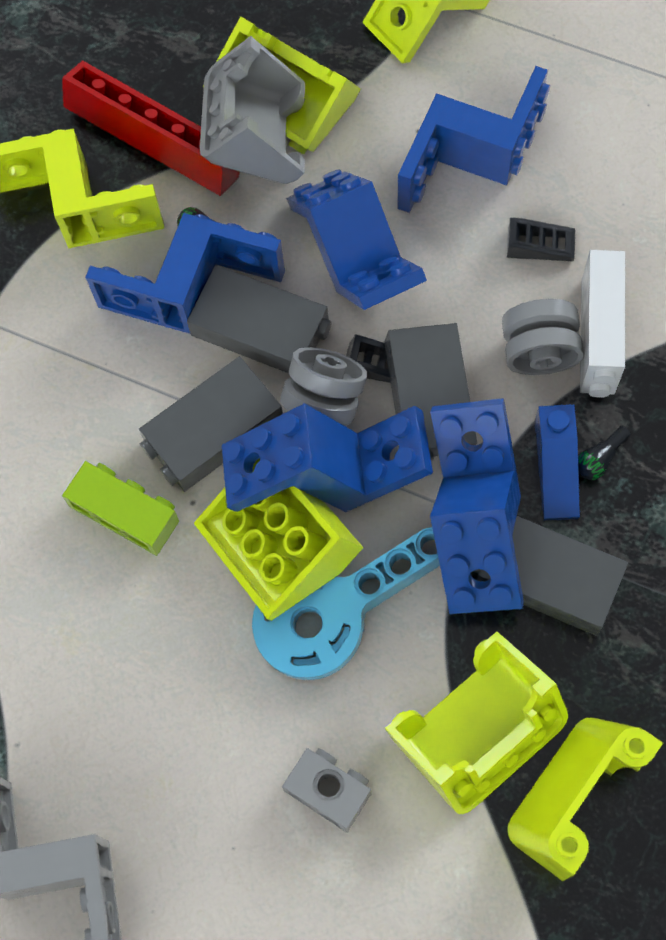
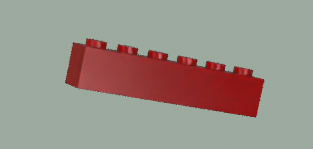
M83 60L62 77L63 107L219 196L239 178L240 171L212 164L200 155L201 126Z

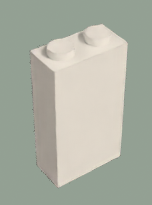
M590 250L581 281V338L584 356L580 361V393H589L593 397H606L610 394H615L625 369V251Z

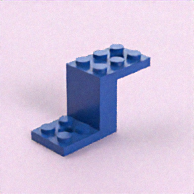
M535 66L512 119L436 93L398 174V209L410 213L414 203L421 202L426 189L424 181L427 175L432 176L438 162L507 186L511 175H518L524 160V156H521L524 148H530L536 131L533 128L536 122L541 123L547 108L545 101L550 90V85L546 84L548 70Z
M339 169L323 176L324 181L312 186L311 183H306L293 190L294 195L286 198L292 211L307 218L336 292L361 309L366 310L427 281L422 267L400 256L372 181L345 171L342 172Z
M183 213L155 284L146 277H129L107 266L101 269L90 265L85 278L98 308L190 334L187 320L215 265L280 283L285 273L281 240L277 239L274 235L267 232L255 233L247 231L234 223L222 224L215 222L201 214L193 216Z
M504 398L432 406L430 413L443 479L430 519L449 614L522 609L524 600L512 537L521 494ZM469 431L477 432L482 436L483 442L479 445H470L464 440L463 435ZM477 569L484 570L490 575V579L485 582L477 581L471 576V572Z
M304 403L222 444L227 508L235 512L291 486L344 512H348L433 474L423 410L416 406L356 433ZM399 445V450L396 452L394 459L390 460L391 451ZM260 458V461L256 464L253 472L254 463Z

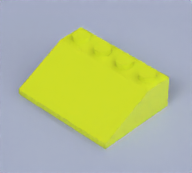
M260 458L254 463L253 472L256 464L260 461ZM294 486L238 512L227 508L224 487L194 522V525L264 616L271 621L340 575L363 549V546L324 501Z

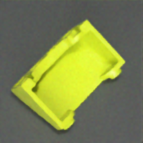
M240 17L217 61L252 36L305 81L304 104L298 112L291 113L286 117V137L290 139L288 145L304 155L307 149L314 152L356 100L361 88L342 75L322 66L269 33L257 28L256 25Z
M497 631L476 647L473 662L477 671L424 717L416 710L400 712L385 727L390 738L458 814L468 813L479 805L563 729L568 719V711L556 683Z
M598 718L582 719L575 725L511 817L507 831L510 841L560 880L565 881L572 877L585 860L589 851L586 835L570 822L574 814L603 772L610 776L621 768H632L638 772L641 767L646 766L653 759L663 743L638 727Z

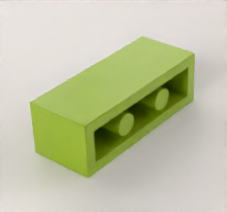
M85 461L62 495L68 506L158 556L179 523L174 510L175 506L161 496L153 499L144 494L145 489L130 479H127L126 483L115 477L116 473L106 465L98 463L97 466H94Z

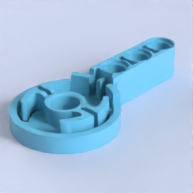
M432 527L419 531L352 575L335 577L272 621L267 618L265 620L264 614L256 605L252 619L253 636L256 646L264 659L282 674L301 680L325 678L342 669L353 658L360 645L363 632L365 631L364 620L366 613L440 566L437 553L428 555L422 551L426 542L435 540ZM404 559L411 563L409 571L405 574L399 575L392 572V566L398 560ZM368 579L380 581L379 589L373 594H365L361 590L363 583ZM307 612L317 613L322 619L320 632L312 638H303L296 632L298 618ZM344 624L349 625L350 628L344 627L343 633L338 639V641L334 645H331L330 642L334 643L336 641V639L338 638L343 629ZM314 652L316 653V656L313 657V658H309V659H294V660H293V664L291 663L292 657H295V658H305V657L313 656V655H314Z

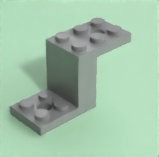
M0 777V898L10 900L85 885V888H80L81 907L84 913L88 912L90 928L85 929V940H122L109 841L96 834L18 849L12 784Z

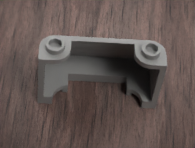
M252 36L218 60L205 76L200 155L218 166L288 184L297 181L305 173L304 157L298 152H292L288 155L285 153L286 117L291 113L298 112L302 108L305 101V81Z

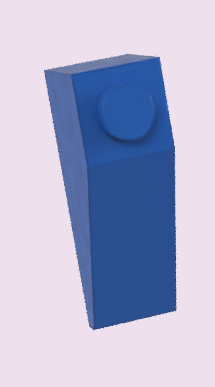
M574 405L539 406L535 418V432L543 521L579 519L578 438Z

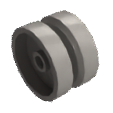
M538 299L510 308L502 317L503 337L508 342L505 348L507 367L519 374L545 375L561 372L577 365L583 359L584 350L582 338L578 334L580 322L576 306L566 300Z
M307 347L294 351L288 372L290 378L285 380L280 399L283 407L290 411L305 403L344 426L353 422L358 408L357 396L363 392L367 379L365 368L352 358L327 349Z

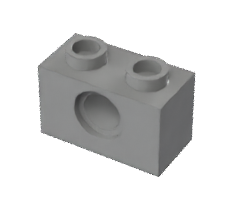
M306 748L282 788L284 792L348 833L372 794L371 789L366 786L369 780L351 768L348 773H345L336 767L337 759L326 751L318 748L314 753ZM326 778H334L340 783L338 793L332 797L323 796L319 792V785Z

